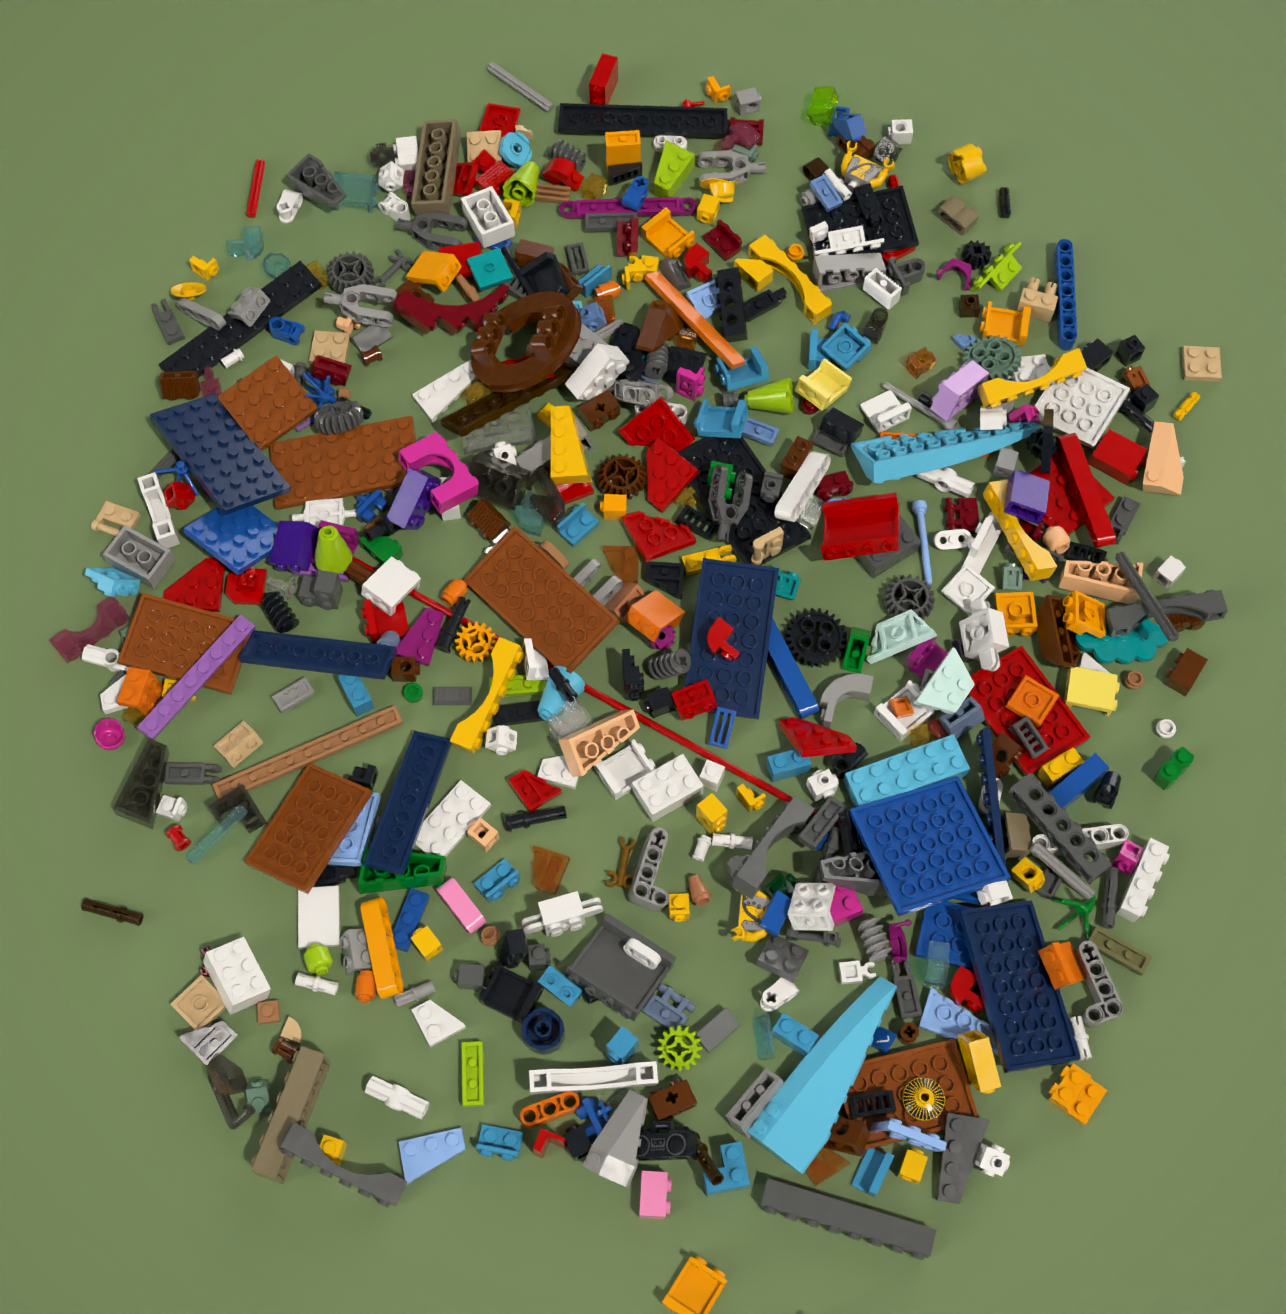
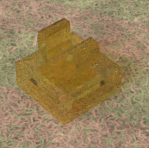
M690 486L673 502L677 507L682 503L684 506L687 504L693 507L697 502L691 495L696 491Z
M128 707L121 718L123 721L137 727L146 717L138 708Z
M920 724L919 730H910V735L918 737L915 740H911L910 744L912 746H916L919 743L920 746L929 743L928 724Z

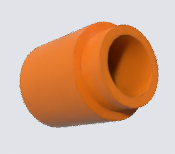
M614 280L598 285L594 289L598 302H606L618 298L619 293H621L619 283H615Z
M453 579L443 590L440 597L441 600L450 607L456 605L459 597H463L468 592L467 584L461 579Z
M363 970L357 976L355 997L358 998L359 1002L369 1003L375 999L376 983L373 971Z

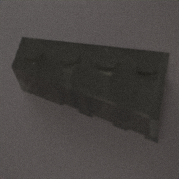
M148 738L113 807L116 815L153 830L166 764L170 753L167 745Z

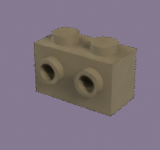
M1005 812L1000 816L1005 857L1023 859L1031 853L1030 847L1032 846L1027 814Z

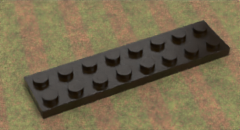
M564 362L554 372V377L546 378L532 387L515 392L502 393L495 391L441 419V425L460 437L467 436L475 429L484 427L485 424L492 420L499 419L500 416L514 411L515 408L525 405L530 400L540 397L545 392L567 382L577 367Z

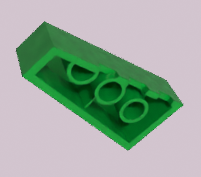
M365 847L358 880L360 894L444 884L447 869L445 856L412 852L405 874L402 876L365 867L364 861L369 851V848Z

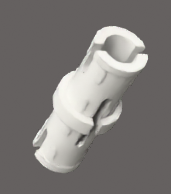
M827 169L824 172L844 201L848 200L852 196V192L843 184L844 181L841 178L839 179L831 169Z
M713 833L712 846L752 850L753 837L737 836L734 833L730 835Z
M299 972L295 985L312 989L313 992L320 991L335 996L339 982L322 979L318 975L315 977Z
M1077 1016V1018H1069L1080 1054V1061L1084 1060V1058L1088 1060L1092 1058L1088 1044L1089 1036L1085 1032L1082 1016Z

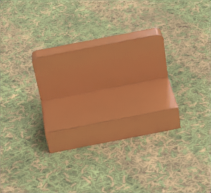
M624 582L622 588L604 607L612 612L619 619L620 623L624 624L630 607L647 595L638 584Z

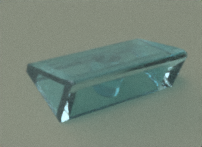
M768 1013L754 1018L752 1021L758 1060L773 1059L775 1056L770 1016Z

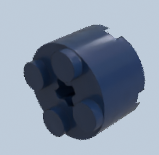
M537 1008L524 1019L522 1034L527 1047L531 1051L542 1055L559 1050L565 1038L563 1020L555 1011L549 1008ZM542 1028L547 1030L544 1035H541Z

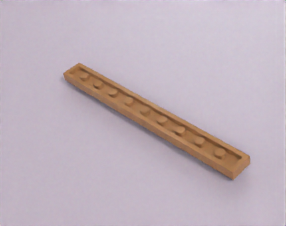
M395 705L216 782L212 784L219 802L224 803L302 769L309 763L318 762L402 725L403 722Z

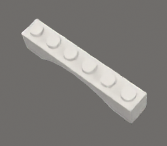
M657 1061L594 1068L529 1070L530 1095L654 1086L658 1084Z

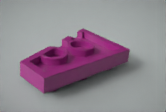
M426 607L396 648V657H416L417 663L429 667L444 613Z

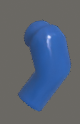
M846 311L835 313L828 329L835 332L840 322H849L851 315L846 313Z

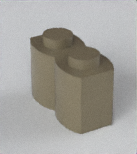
M952 196L939 207L937 216L944 223L950 225L954 231L962 236L977 223L979 217L974 209L965 206L964 202L955 196Z

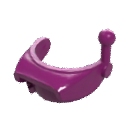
M952 258L942 270H937L938 280L947 271L956 270L963 273L967 279L964 290L969 289L972 271L971 264Z
M906 919L904 922L891 923L889 926L894 964L908 959L906 938L900 926H910L911 921L909 919ZM899 939L901 940V945H902V955H901V947H900Z

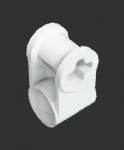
M287 189L283 190L277 204V210L280 213L279 219L282 223H291L294 220L298 209L302 205V193Z
M392 192L387 194L388 197L383 202L380 201L378 203V208L381 212L398 221V218L410 220L411 218L408 204Z
M781 977L764 991L760 1000V1006L766 1012H773L785 1002L794 998L800 990L794 983ZM767 998H768L769 1000H770V999H773L774 1002H772V1001L767 1002L766 1000H767Z

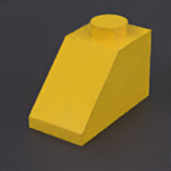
M755 259L734 260V267H738L741 278L756 292H759L772 282L773 269L769 264Z

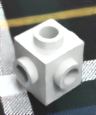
M392 161L380 168L378 185L388 192L400 189L403 185L404 170Z
M505 440L494 443L495 446L491 447L492 452L489 454L492 463H496L498 470L517 465L515 460L517 452L514 445L511 446L509 442L505 443Z
M504 725L487 729L485 748L495 751L498 755H507V753L516 750V731Z
M829 769L825 771L818 770L807 779L806 786L814 801H818L822 798L828 799L830 796L833 797L839 782L836 775L831 774Z
M981 1143L974 1164L983 1168L982 1172L994 1177L995 1174L1003 1176L1009 1167L1010 1156L1004 1153L1005 1148L993 1143L992 1146Z

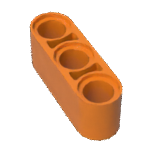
M567 1091L526 1106L520 1113L521 1122L524 1127L533 1129L571 1115L580 1106L579 1097L575 1092ZM574 1098L576 1104L573 1107H567L564 1104L565 1100ZM548 1105H553L556 1107V1111L554 1114L548 1115L544 1112L545 1108ZM534 1113L536 1118L533 1122H526L524 1120L525 1115Z

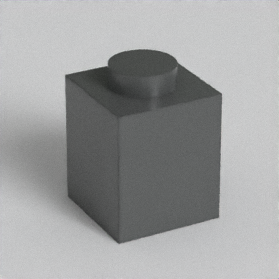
M460 964L459 970L455 971V982H458L459 989L481 990L485 985V965Z

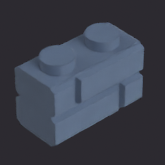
M971 696L963 701L957 712L953 715L944 713L939 717L944 733L947 736L954 734L956 739L985 720L982 707Z

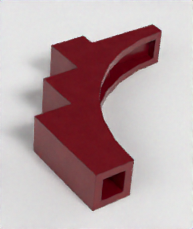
M503 283L494 293L484 299L463 305L432 303L404 289L394 301L392 309L426 335L430 330L433 332L438 324L452 335H455L457 331L461 332L466 325L477 332L479 327L484 326V315L496 312L499 308L497 305L500 302L503 304L509 296L507 294L509 287Z

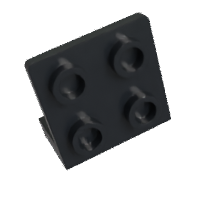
M671 346L664 381L676 384L677 371L680 367L697 374L699 369L703 368L705 360L707 361L708 353Z

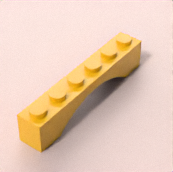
M763 235L749 245L748 256L751 259L762 260L764 263L769 264L773 271L780 273L793 283L802 298L803 313L814 325L831 314L832 302L830 298L823 295L819 287L814 285L808 276L798 269L795 262H791L786 253L780 250L772 239Z
M1080 348L1058 357L1051 369L1038 379L1027 382H1013L996 378L982 383L976 389L983 407L990 406L992 409L1002 405V401L1007 400L1009 403L1018 399L1017 396L1021 394L1025 397L1033 394L1035 389L1039 388L1042 391L1049 388L1051 383L1055 382L1058 385L1067 381L1066 378L1068 377L1074 379L1082 376V372L1087 369Z
M1008 479L989 482L983 492L984 499L987 501L992 514L997 519L1000 528L1007 537L1030 581L1050 578L1057 565L1049 551L1040 547L1025 533L1017 517L1003 512Z
M501 637L498 638L491 653L494 675L489 694L475 713L457 724L450 739L453 746L475 754L476 750L480 749L483 742L482 737L491 726L490 720L498 712V703L501 697L503 698L506 695V686L509 680L514 678L516 672L514 669L517 663L522 661L524 653L520 645Z

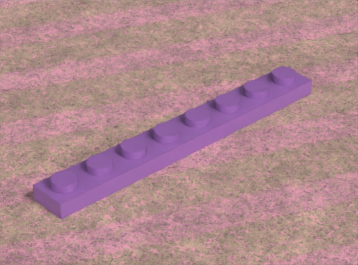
M240 614L137 726V729L154 741L256 629V626Z

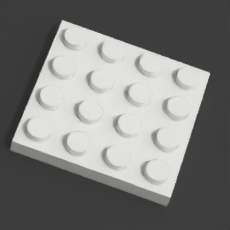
M1087 368L1082 372V376L1074 379L1068 377L1066 378L1067 381L1058 385L1055 382L1051 383L1050 387L1044 390L1035 406L1040 412L1041 424H1043L1044 409H1054L1053 430L1063 435L1076 433L1080 443L1094 449L1129 394L1130 388Z

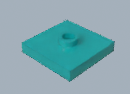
M500 248L467 259L468 266L480 291L513 280V275Z

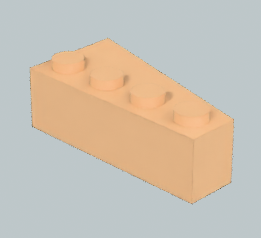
M1066 560L1062 569L1058 587L1060 589L1076 590L1086 595L1124 604L1134 603L1138 597V593L1119 564H1109V562L1101 561V563H1091V561ZM1137 562L1133 566L1142 577L1144 563Z
M634 709L621 710L558 739L571 776H584L592 766L597 765L606 754H610L619 743L624 742L640 728Z

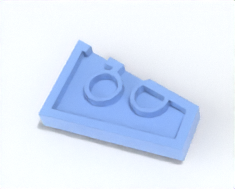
M462 1128L399 1142L405 1181H407L406 1185H409L417 1178L429 1173L432 1169L466 1150Z

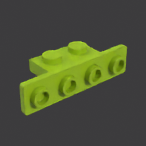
M1020 241L1014 244L1011 242L1004 247L1005 251L994 258V263L983 270L984 274L973 281L974 284L970 290L980 289L988 280L998 292L1003 290L1022 269L1021 265L1012 255L1021 245Z

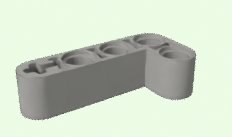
M660 827L653 829L645 840L628 892L629 900L632 903L655 912L662 910L670 899L666 890L653 885L668 840V833ZM647 854H652L655 860H651ZM642 871L646 872L649 878H645L642 875ZM636 889L642 891L643 896L637 895ZM654 897H659L662 904L657 903Z
M1084 941L1078 946L1075 953L1096 1004L1089 1006L1083 1012L1082 1020L1086 1027L1095 1028L1116 1020L1123 1012V1004L1097 946L1092 941ZM1090 968H1096L1099 975L1092 974ZM1100 986L1107 990V995L1099 991ZM1107 1006L1114 1007L1116 1014H1111ZM1088 1013H1094L1097 1016V1021L1091 1020Z

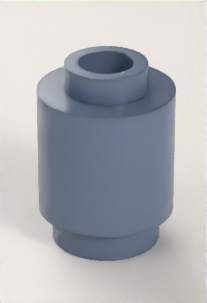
M386 631L377 641V644L396 646L397 648L400 644V637L395 631Z

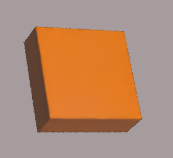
M907 696L889 700V707L897 719L914 714Z

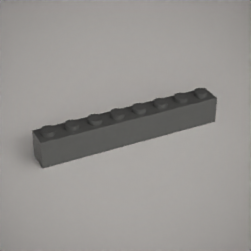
M767 1179L760 1207H763V1211L776 1215V1212L785 1214L784 1218L792 1221L802 1219L806 1221L805 1224L818 1228V1225L827 1227L826 1231L834 1234H839L841 1231L847 1233L848 1238L860 1241V1238L867 1239L870 1245L881 1247L883 1244L889 1246L890 1251L902 1254L903 1251L911 1253V1257L924 1260V1257L928 1258L931 1256L936 1229L779 1181Z

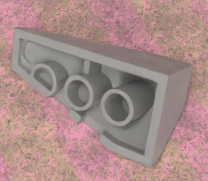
M633 1090L628 1091L592 1144L584 1161V1167L624 1187H629L638 1165L636 1156L638 1147L641 1146V1139L639 1137L641 1126L644 1125L648 1098Z

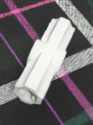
M951 468L932 470L917 475L918 478L935 484V487L941 492L952 491L967 498L970 497L975 485L974 482L957 476V473Z
M89 644L84 647L82 661L106 667L113 672L122 670L127 673L129 668L118 664L117 661L120 653L115 649H103ZM117 658L116 661L109 663L110 659Z
M374 1076L369 1080L365 1089V1094L384 1102L386 1106L399 1112L404 1111L421 1120L425 1116L430 1104L428 1101L411 1094L407 1089L397 1084H389Z

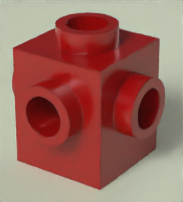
M173 481L163 490L167 507L186 510L195 501V494L189 484Z

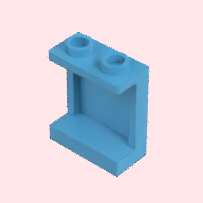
M757 346L750 348L751 357L745 358L744 366L730 369L726 364H723L720 357L716 358L717 364L714 365L716 375H720L721 384L725 385L728 391L769 380L768 364Z
M704 399L702 405L699 406L698 417L694 420V428L697 429L698 436L741 438L749 414L747 401L739 400L737 407L709 406L708 399Z

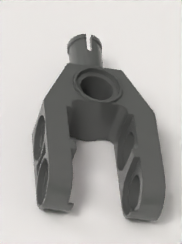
M430 212L416 215L413 221L398 218L396 228L411 231L414 240L427 249L438 251V248L460 245L462 242L454 237L431 233L432 229L440 227L449 229V231L463 232L467 230L468 221L460 216Z
M717 465L712 474L708 502L712 519L719 524L717 541L729 542L730 526L738 524L749 507L753 478L751 474L740 472L736 478L732 504H726L724 493L725 487L728 485V469L725 466Z

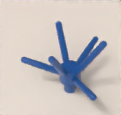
M302 373V376L316 389L314 390L305 385V389L314 393L306 394V397H310L313 402H319L318 409H321L322 405L327 402L332 404L336 402V397L331 396L327 392L330 382L329 375L326 378L324 390H321L310 377ZM313 414V416H312V418H311V421H312V422L315 420V419H314L315 414Z
M176 461L174 468L154 471L156 474L176 471L178 474L177 482H181L182 476H185L195 495H199L188 475L191 471L183 461Z

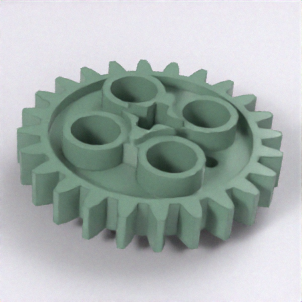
M990 335L988 339L986 336H983V340L976 338L977 343L970 342L971 347L967 346L966 351L963 352V364L967 365L973 360L989 372L985 382L996 378L1008 380V375L1013 377L1014 372H1018V367H1021V349L1018 348V344H1013L1012 339L1007 341L1006 336L1003 339H1000V335L996 338Z

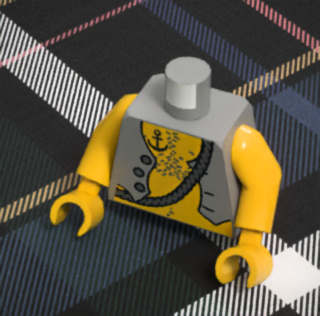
M851 140L848 141L847 154L845 153L841 164V173L846 187L852 193H854V187L871 183L872 189L880 187L888 176L887 172L894 169V161L888 166L887 164L890 159L886 158L883 169L882 166L854 154L852 156V153L857 150V143L854 148H850Z
M760 890L753 899L741 893L738 926L731 929L737 935L731 937L732 941L740 939L754 943L770 934L758 926L771 901Z

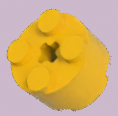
M968 143L949 153L951 154L948 157L950 170L953 175L956 174L959 177L956 180L960 184H965L987 171L981 157L983 153L979 146L975 147L973 144Z

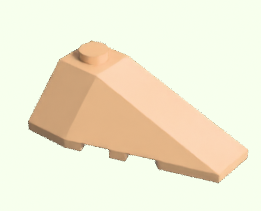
M1155 421L1145 468L1143 491L1181 496L1184 476L1174 424Z

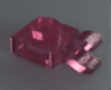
M405 170L403 186L406 188V192H408L407 198H412L416 174V171Z
M211 366L204 367L206 381H201L203 397L211 394L219 396L222 394L219 378L214 379V372Z

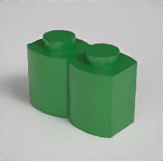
M1185 747L1177 749L1170 759L1160 767L1153 778V782L1163 790L1169 789L1191 765L1194 755Z

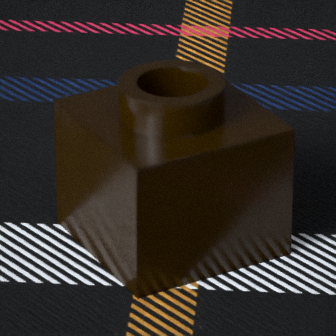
M978 294L960 296V318L978 317L980 311Z

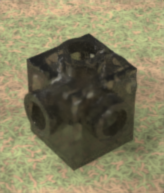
M884 136L876 144L872 154L877 157L876 161L884 165V160L889 158L888 164L891 165L893 161H897L903 147L891 137Z
M377 143L376 147H373V152H370L371 162H375V166H379V169L391 161L395 163L393 145ZM380 154H385L386 157L382 158Z

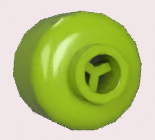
M315 943L307 947L303 955L307 970L318 976L326 974L333 965L329 948L321 943Z

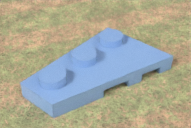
M715 279L686 292V297L690 304L706 320L721 307V304L717 302L719 288H716ZM729 286L725 291H730L733 287Z
M890 1118L888 1121L874 1122L870 1128V1131L874 1133L888 1132L889 1137L893 1139L906 1140L907 1138L909 1139V1144L933 1152L945 1151L947 1144L941 1141L938 1135L927 1133L926 1135L921 1133L920 1128L903 1126L902 1121Z

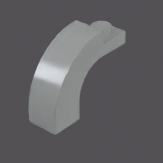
M850 674L833 681L826 688L820 700L819 708L822 709L820 720L824 721L823 726L830 729L834 709L841 701L848 698L868 701L874 677L864 674Z

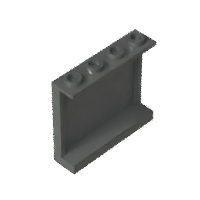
M607 913L601 927L571 966L568 965L565 976L576 985L582 987L590 996H596L607 1007H612L619 1011L620 1015L624 1018L635 1021L672 969L676 957ZM630 938L640 941L659 954L661 962L655 969L647 968L626 954L623 947Z

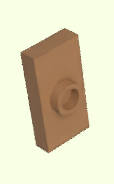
M462 274L456 276L457 288L469 304L479 301L480 298L475 287L469 285Z

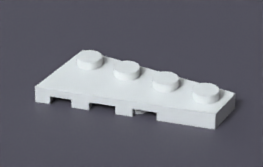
M471 360L412 394L413 399L432 423L441 412L443 413L448 409L449 404L456 401L464 390H467L478 380L472 370Z

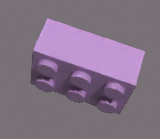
M973 360L967 365L963 364L958 372L954 371L947 380L944 379L939 384V391L932 398L933 404L930 409L946 422L977 398L978 392L976 387L985 383L989 372Z

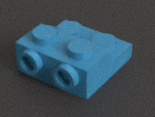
M844 323L820 349L847 372L857 361L860 362L871 351V342L867 337H862L858 334L854 326Z

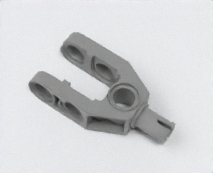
M731 150L705 151L697 156L698 166L701 168L732 167L730 173L713 172L701 175L699 177V184L702 180L716 178L736 181L739 185L749 180L750 173H766L765 162L750 163L748 156Z
M361 284L344 288V292L341 295L325 292L324 303L340 305L341 313L357 323L379 327H391L393 324L394 316L392 313L359 307L360 300L363 299L377 301V303H394L397 299V292L393 289Z
M629 379L615 381L607 389L614 393V397L618 400L640 405L655 403L662 396V389H665L667 393L666 398H663L665 401H669L673 397V390L669 385L638 380L635 382Z
M592 559L573 579L584 587L589 581L593 580V577L598 573L603 564L597 559ZM614 575L593 597L605 606L622 588L623 581Z

